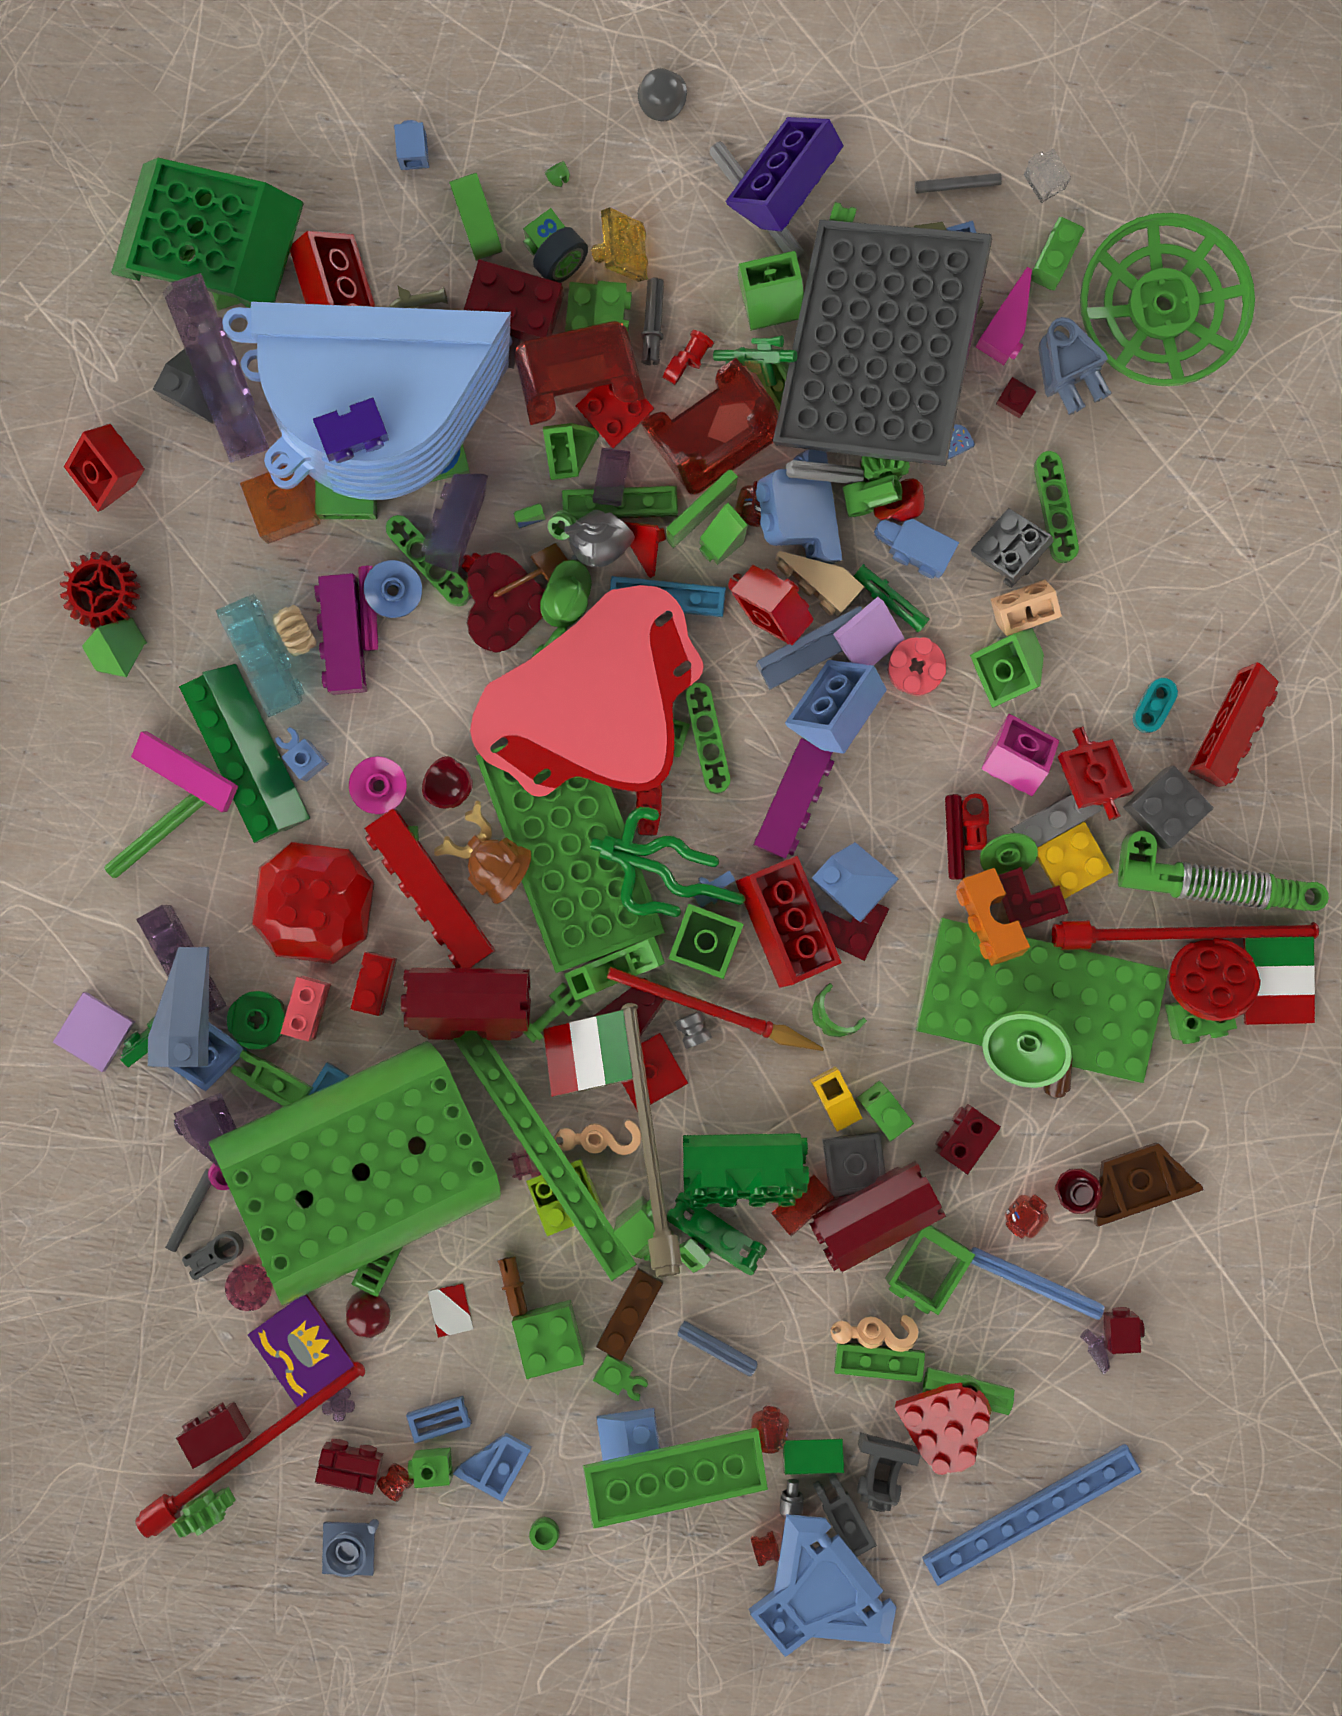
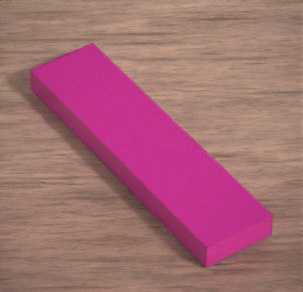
M148 731L140 733L131 758L220 812H228L238 785Z

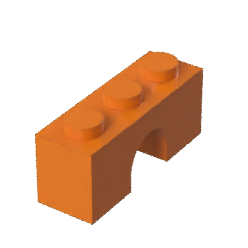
M995 868L963 878L957 886V899L960 905L965 906L968 912V923L974 933L976 932L981 942L979 946L983 957L989 960L991 966L1023 955L1030 946L1019 921L1002 924L997 922L990 913V906L999 903L1006 895Z

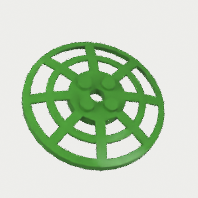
M1154 213L1136 218L1122 225L1111 233L1097 248L1087 265L1082 280L1080 293L1081 316L1087 335L1105 352L1108 358L1106 362L1115 370L1130 379L1149 385L1180 386L1196 382L1211 375L1226 364L1240 348L1253 320L1255 307L1254 283L1250 268L1243 254L1234 242L1220 229L1202 219L1186 214ZM1159 226L1185 228L1204 236L1205 239L1195 252L1179 245L1160 244ZM1147 228L1148 246L1132 252L1120 264L1107 252L1123 237L1137 230ZM1214 244L1223 251L1232 263L1238 275L1239 285L1222 288L1216 272L1204 260ZM1161 254L1175 255L1186 259L1188 262L1181 271L1163 268ZM1149 256L1151 271L1143 275L1139 280L1126 270L1134 262ZM1100 262L1112 274L1105 289L1104 307H1088L1090 282L1094 270ZM1197 268L1207 278L1212 291L1198 293L1195 284L1190 279ZM1118 280L1131 290L1127 305H1112L1113 293ZM1242 296L1241 321L1235 337L1230 341L1216 334L1223 319L1224 300ZM1161 297L1167 298L1171 303V308L1169 310H1161L1157 305V299ZM1214 303V315L1208 329L1196 322L1195 319L1200 305ZM1115 318H1131L1138 330L1130 341L1120 331ZM1091 319H1106L1112 335L1124 348L1116 360L1108 354L1098 341L1091 325ZM1186 330L1201 339L1191 348L1183 352H1177L1175 337L1181 335ZM1147 336L1163 341L1165 355L1152 354L1141 350L1139 347ZM1208 344L1224 351L1207 368L1192 375L1184 376L1180 361L1196 355ZM1133 355L1149 362L1168 363L1172 378L1159 379L1147 377L1126 368V365Z

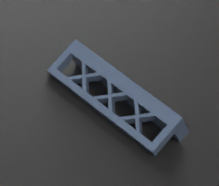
M861 606L804 635L793 646L788 644L758 660L756 666L768 689L771 690L843 652L833 634L862 610Z

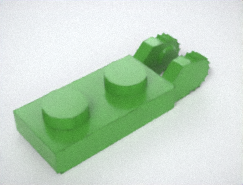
M242 1050L239 1056L244 1061L256 1066L253 1074L240 1066H233L230 1071L238 1078L247 1082L246 1085L282 1106L289 1105L308 1096L313 1089L312 1086L266 1059H261L246 1050Z

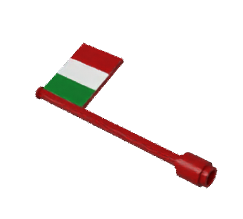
M1089 920L1060 921L1059 924H1053L1052 943L1054 947H1061V950L1091 949L1092 944H1095L1096 941L1243 938V949L1254 959L1253 962L1261 979L1257 998L1251 1008L1244 1013V1024L1315 1023L1314 939L1319 936L1320 932L1319 926L1315 922H1312L1311 925L1096 929L1095 926H1091Z

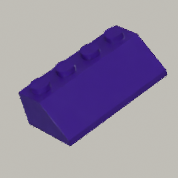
M787 117L725 201L727 205L760 229L782 232L844 147L830 119Z

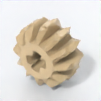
M295 605L288 608L285 607L273 615V624L291 655L294 657L300 654L303 655L316 647V639L299 607Z

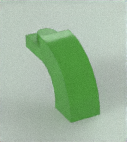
M651 937L564 975L573 997L577 1001L619 983L607 978L610 967L636 976L665 964L655 937Z

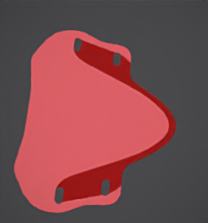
M638 585L611 590L604 594L575 625L520 666L490 682L485 687L475 708L470 729L472 742L481 757L487 763L510 773L528 793L537 797L548 795L569 778L577 776L609 787L632 792L649 791L660 786L669 775L673 764V702L680 693L700 678L704 668L699 653L688 637L684 612L677 600L667 591L655 586ZM666 611L672 612L673 617L660 627L656 626L655 620ZM689 661L691 668L683 675L676 677L674 675L675 668L683 662ZM504 737L508 740V744L497 753L491 752L490 747L500 738ZM549 769L551 771L550 777L542 783H534V777L542 770Z

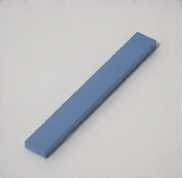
M1123 1444L922 1557L937 1586L1138 1475L1142 1471L1128 1446Z

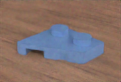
M505 1433L457 1466L453 1475L503 1502L531 1451V1446Z

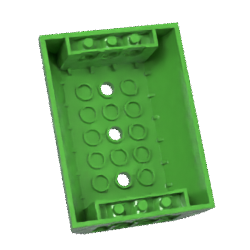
M425 1041L208 1141L282 1306L501 1197L497 1174L451 1072L440 1053L429 1041ZM416 1136L422 1138L425 1143L424 1150L417 1155L412 1154L408 1149L410 1139ZM364 1163L369 1168V1176L364 1181H357L352 1176V1169L356 1164ZM302 1190L310 1191L313 1196V1202L307 1208H300L295 1203L297 1193Z

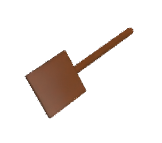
M554 543L530 556L538 567L537 570L495 591L494 596L499 597L540 574H543L549 582L556 566L568 559L558 545Z

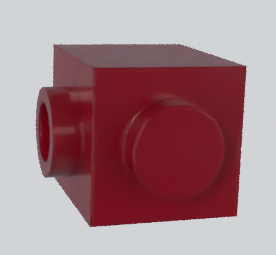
M1127 1307L1112 1308V1312H1104L1105 1348L1111 1354L1142 1353L1141 1338L1145 1336L1143 1320H1140V1317Z

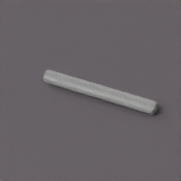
M719 141L710 148V155L733 186L736 187L746 173L723 142ZM786 227L782 232L767 230L784 253L796 251L797 260L803 256L804 251Z

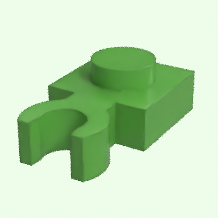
M608 1353L593 1378L594 1382L619 1395L622 1388L627 1390L628 1396L634 1401L640 1400V1394L633 1390L634 1385L640 1384L645 1388L648 1386V1381L644 1377H632L630 1375L633 1371L632 1366Z

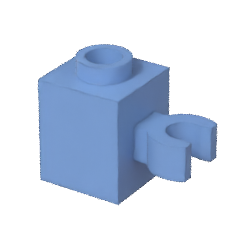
M289 727L287 730L292 736L289 743H284L280 737L275 738L278 746L289 750L282 756L284 761L300 780L307 782L329 763L311 741L303 739L299 742L298 732Z

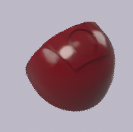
M449 756L441 757L427 770L422 783V793L424 798L437 808H455L461 805L472 791L473 780L463 764Z

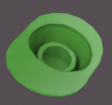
M575 560L563 561L556 566L551 574L540 602L541 614L544 620L551 626L558 628L568 627L575 623L578 618L582 617L587 609L592 581L587 567L581 562Z

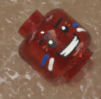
M754 481L753 485H745L740 489L734 510L745 523L753 527H760L761 520L760 502L756 497L758 481Z
M1019 1195L1005 1212L1007 1228L1021 1239H1024V1237L1034 1238L1049 1220V1215L1045 1210L1047 1204L1037 1195L1032 1197Z

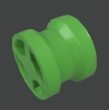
M835 202L829 220L853 222L857 208L850 207L847 209L842 207L841 203Z

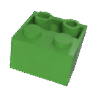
M796 251L739 263L737 276L750 331L799 320L804 291Z

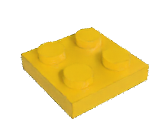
M1085 821L1037 847V859L1052 886H1060L1064 899L1113 872Z

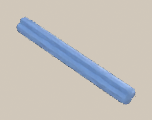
M976 1247L971 1249L975 1254L971 1264L1096 1320L1102 1317L1105 1307L1101 1303Z

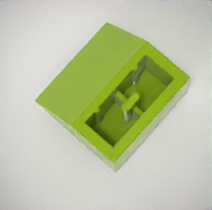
M579 1159L570 1163L604 1214L594 1184L582 1160ZM542 1175L526 1181L547 1237L575 1226Z

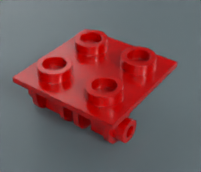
M617 365L575 405L613 449L640 423L645 424L651 418L650 413L655 409Z

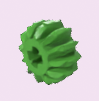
M867 456L861 457V468L864 470V478L869 479V482L890 475H896L898 480H900L902 476L909 473L910 464L908 461Z

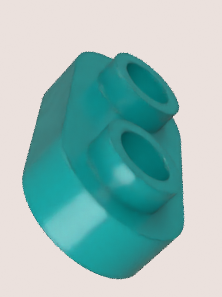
M1159 678L1148 685L1132 718L1134 726L1140 732L1151 733L1163 725L1178 696L1177 686L1172 680ZM1157 689L1164 691L1163 699L1157 697ZM1144 714L1150 715L1151 722L1149 724L1143 721Z

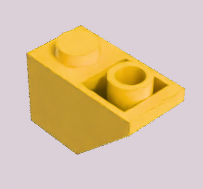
M833 1067L810 1079L836 1132L863 1119L837 1067Z

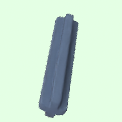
M687 1321L681 1324L678 1330L680 1338L747 1376H752L756 1371L758 1365L756 1360Z

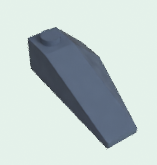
M178 947L148 1036V1066L151 1067L208 1066L209 947Z

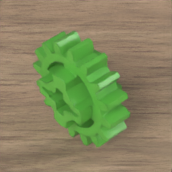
M229 1487L223 1488L217 1493H213L209 1489L188 1502L182 1510V1516L176 1519L172 1526L179 1538L185 1537L191 1532H195L197 1536L201 1535L224 1519L226 1508L233 1505L236 1499Z

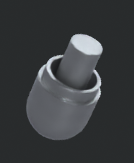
M788 1479L787 1490H784L780 1496V1514L784 1519L786 1514L801 1516L803 1513L804 1498L802 1497L803 1494L799 1491V1480Z

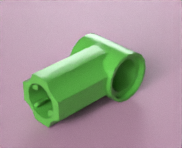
M890 475L871 482H856L842 488L848 517L869 514L874 511L873 508L902 500L903 494L902 485L896 475Z

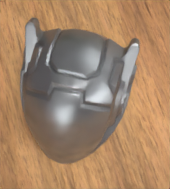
M593 510L581 517L573 525L564 528L565 533L569 535V544L574 553L571 559L578 562L581 561L585 565L592 567H604L614 562L623 554L635 538L633 532L624 522L612 513L605 514L600 510Z

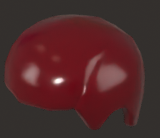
M1085 1169L1067 1170L1060 1175L1055 1185L1060 1204L1074 1214H1088L1098 1207L1102 1198V1188L1099 1180Z
M361 1290L352 1295L346 1305L347 1325L359 1337L373 1338L383 1333L390 1323L389 1304L380 1295L376 1297Z

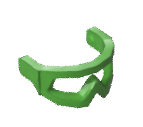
M829 983L815 997L812 1007L813 1021L828 1036L842 1037L857 1032L867 1020L863 1017L858 1020L855 1026L848 1028L833 1023L826 1014L824 1007L825 996L833 987Z

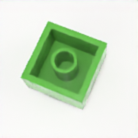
M688 904L668 959L724 979L744 924Z
M571 1300L532 1309L524 1315L513 1317L512 1325L526 1379L584 1364L585 1353Z

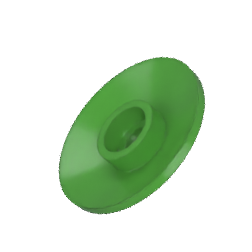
M1020 833L1005 834L993 839L983 848L980 854V864L984 871L995 868L998 875L1022 867L1024 872L1035 862L1038 848L1035 841L1027 835Z

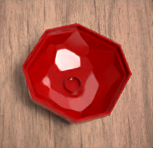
M291 842L259 867L252 926L276 957L335 964L367 939L374 880L350 849Z

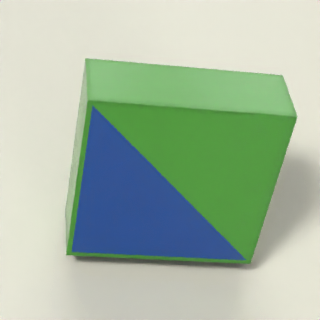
M539 503L513 513L519 529L546 520L542 506Z

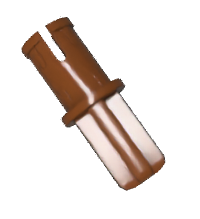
M516 1256L500 1259L498 1264L504 1284L501 1288L506 1292L510 1314L514 1317L524 1315L528 1311L522 1285L525 1283L520 1279Z

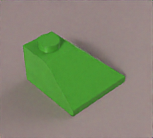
M1033 628L1014 633L970 655L992 708L1041 686L1044 653Z

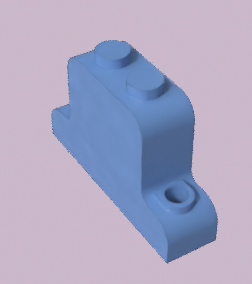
M808 449L793 459L828 464L826 451ZM778 469L758 481L756 497L761 507L760 525L764 538L770 545H802L805 548L806 558L828 564H834L843 560L831 482L790 478L786 475L787 469Z

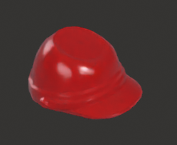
M914 478L901 481L903 490L902 500L874 508V516L879 520L893 518L898 522H905L919 517L925 506L923 485Z

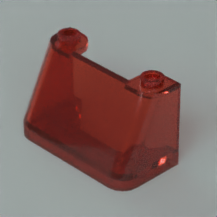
M611 321L532 339L521 343L516 348L515 360L530 425L546 422L554 416L556 412L555 396L612 384L615 397L622 402H634L645 399L630 337L626 327L620 322Z
M737 358L719 368L715 377L716 390L671 420L665 412H657L641 423L649 439L689 494L694 495L704 491L728 470L733 471L773 443L778 420L774 401Z

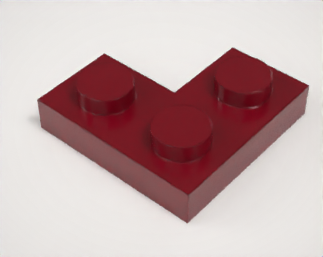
M1022 867L998 875L1006 892L1002 902L1010 923L1019 921L1021 928H1025L1069 913L1059 885L1031 894Z
M877 903L861 922L854 917L849 922L826 910L823 911L822 916L835 947L865 961L889 908Z

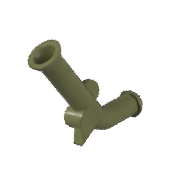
M398 286L400 298L395 299L389 307L419 309V306L439 302L448 304L446 290L443 287L438 291L411 295L408 290Z

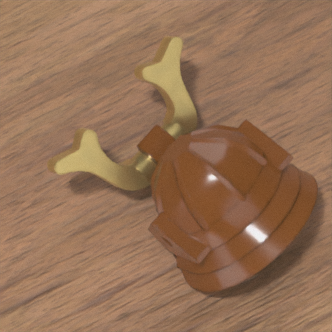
M477 800L473 809L465 813V820L478 824L481 827L480 833L474 835L465 847L455 845L448 836H445L443 844L434 849V855L450 854L469 859L468 870L470 876L468 880L481 895L484 896L487 892L492 902L499 904L515 891L524 878L530 865L531 851L522 846H517L507 837L501 841L490 840L492 828L482 815L481 802Z

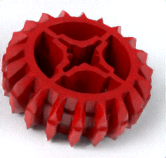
M94 551L90 554V560L87 556L80 555V565L74 561L70 562L74 570L72 573L64 571V575L69 579L68 582H60V586L67 589L60 596L62 599L68 600L63 606L68 611L72 610L71 618L79 619V623L83 626H87L90 623V627L96 630L100 625L104 626L111 624V622L118 624V621H120L119 617L128 620L130 615L126 611L128 609L137 610V606L132 604V600H139L141 598L133 590H137L141 586L140 583L133 581L137 577L136 572L129 571L131 565L126 561L121 563V557L118 555L111 557L110 553L105 551L99 556ZM110 570L117 574L121 589L112 586V577L109 576ZM94 572L93 577L89 581L84 582L86 577ZM101 586L109 590L104 591L102 594L99 593L100 595L91 591L97 590L98 588H101ZM80 592L89 596V604L92 605L90 612L84 607ZM117 600L111 608L106 610L110 601Z

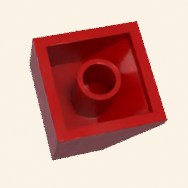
M111 423L84 431L64 465L66 471L97 512L104 510L133 488L145 470L139 459L133 454Z

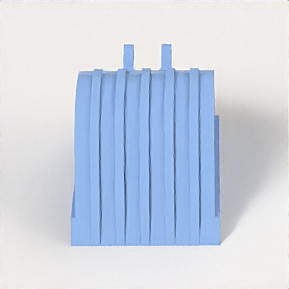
M251 302V308L238 307L230 309L226 312L222 321L223 329L231 340L241 343H257V349L246 352L242 357L241 368L248 379L261 382L268 404L281 431L282 437L268 449L264 462L273 482L282 489L294 488L307 475L332 489L335 493L357 499H392L422 488L436 478L450 464L493 395L509 365L511 312ZM236 318H244L248 322L247 328L242 332H235L230 327L232 321ZM253 359L258 361V372L256 373L248 369V365ZM373 397L389 440L383 442L384 446L378 450L366 452V449L353 453L354 457L345 462L336 463V460L329 462L313 418L336 410L339 416L350 413V405ZM281 454L272 464L273 458L276 455ZM294 473V476L290 480L284 481L279 479L286 478Z

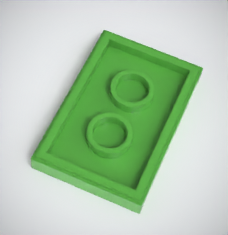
M732 470L724 473L667 527V542L673 548L736 491L738 476Z

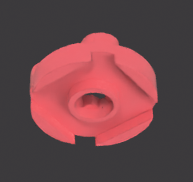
M913 637L902 641L894 648L889 658L887 671L890 681L898 690L907 694L921 696L930 693L941 683L946 674V659L939 646L926 637ZM916 659L918 662L922 661L924 663L922 667L923 673L918 674L917 671H910L911 660Z

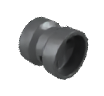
M700 1011L675 1021L677 1029L685 1034L683 1043L686 1049L712 1038L709 1029L703 1028L704 1017Z

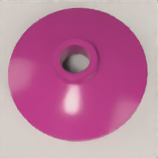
M375 756L361 761L353 769L349 778V793L353 802L361 810L371 814H385L392 808H397L403 801L407 790V780L403 770L397 763L385 757ZM383 781L384 789L380 792L376 791L375 783Z

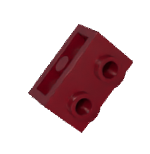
M969 1104L965 1108L961 1106L952 1118L954 1124L948 1132L944 1130L935 1143L938 1146L935 1152L967 1175L1001 1128V1126Z

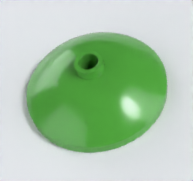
M1013 1011L1003 1014L988 1026L983 1038V1054L990 1068L1002 1079L1018 1086L1037 1088L1053 1084L1065 1075L1071 1064L1072 1045L1066 1032L1054 1020L1036 1012Z

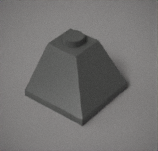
M186 347L165 364L153 390L161 399L213 424L239 373Z

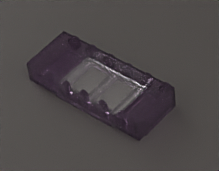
M199 273L171 282L162 293L230 463L268 450L269 446L253 408L255 405L230 338L223 329L222 318L217 316L202 275Z

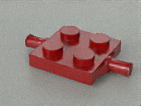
M1084 726L1078 727L1072 732L1079 746L1075 749L1061 752L1058 755L1078 809L1092 805H1103L1108 820L1117 819L1121 815L1114 801L1118 798L1129 796L1134 792L1113 739L1103 742H1091L1088 739Z

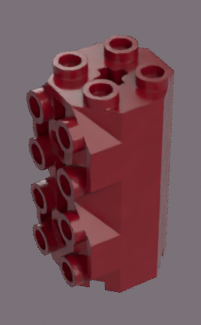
M412 968L404 970L403 983L404 987H407L406 994L401 995V1012H404V1028L419 1030V1033L428 1040H453L454 1038L461 1037L465 1034V1031H477L480 1037L487 1040L511 1041L522 1036L524 1031H528L531 1011V998L529 990H531L530 969Z
M916 1161L902 1168L896 1167L884 1175L877 1177L875 1183L852 1195L846 1194L827 1204L824 1210L812 1216L814 1221L809 1224L819 1244L825 1242L828 1246L823 1251L834 1271L840 1269L841 1272H844L946 1217L935 1192L926 1176H922L921 1168Z

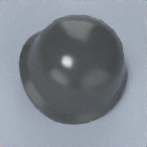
M657 68L650 71L638 88L639 105L643 112L653 120L669 121L675 118L683 109L687 99V87L684 79L677 73L665 68Z

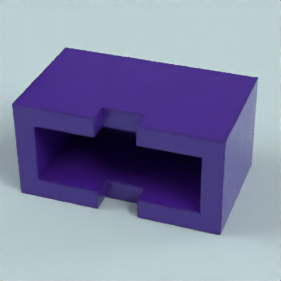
M373 397L350 405V413L339 416L336 410L313 418L329 462L336 460V463L345 462L354 457L353 453L366 449V452L378 450L384 446L383 442L389 440Z

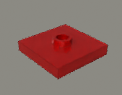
M661 1033L641 1043L651 1105L687 1085L688 1081ZM633 1080L621 1082L637 1110Z

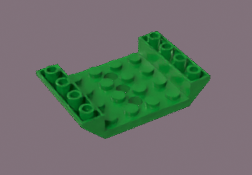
M157 157L144 163L111 273L140 281L141 275L234 297L248 308H251V302L275 303L304 203L266 182ZM205 194H211V202L208 205L200 206L199 201L201 197ZM203 222L204 227L202 231L197 234L191 233L192 226L195 223ZM194 249L196 252L195 257L191 261H183L185 252Z

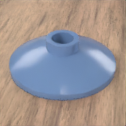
M388 560L375 565L369 571L364 582V595L368 605L379 615L387 618H400L411 613L419 604L422 595V584L418 574L411 566L401 561ZM394 586L398 589V594L391 596L388 594L387 589Z

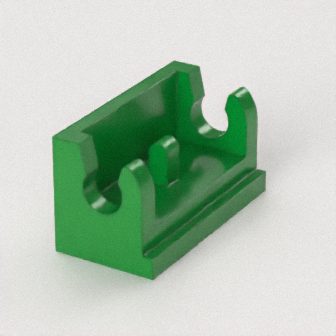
M843 1439L786 1440L783 1447L784 1474L844 1473Z

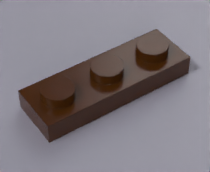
M637 1268L596 1345L598 1349L620 1361L623 1360L661 1289L663 1281Z

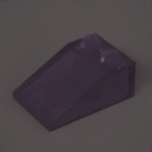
M221 1093L173 1113L176 1118L174 1126L178 1134L184 1136L185 1141L217 1167L219 1165L208 1141L237 1129Z

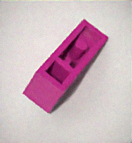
M1026 267L975 346L1002 365H1005L1009 357L1015 360L1024 346L1020 343V340L1025 333L1032 274V269Z

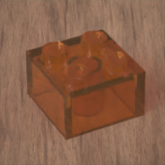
M267 472L240 483L259 536L267 544L321 524L320 519L315 514V506L304 479L292 489H282L275 485L271 474ZM294 473L286 478L279 479L284 481L290 480L294 476Z

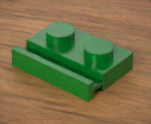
M154 1018L147 1023L148 1028L141 1034L135 1032L124 1041L123 1044L125 1046L120 1060L127 1068L148 1053V1036Z

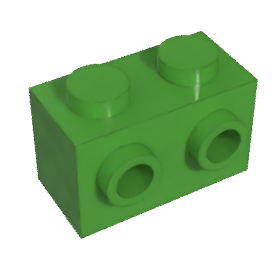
M1178 1002L1165 1005L1172 1039L1182 1040L1183 1044L1199 1042V1036L1210 1034L1211 1038L1229 1035L1228 1030L1237 1028L1235 1018L1224 1021L1206 1020L1191 1014Z

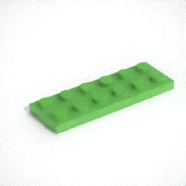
M757 1428L583 1465L593 1528L768 1490Z

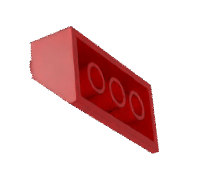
M306 231L292 243L290 253L305 304L375 307L354 234Z
M1256 662L1238 671L1188 770L1189 773L1217 787L1226 786L1235 780L1239 772L1237 765L1241 757L1244 758L1250 751L1252 743L1249 741L1253 733L1258 732L1265 720V717L1262 715L1266 707H1270L1278 694V691L1275 689L1279 681L1262 664Z
M798 855L735 881L739 892L745 896V907L779 988L794 985L842 963Z

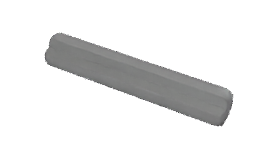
M792 460L786 464V475L790 478L849 484L863 482L864 470L861 467Z

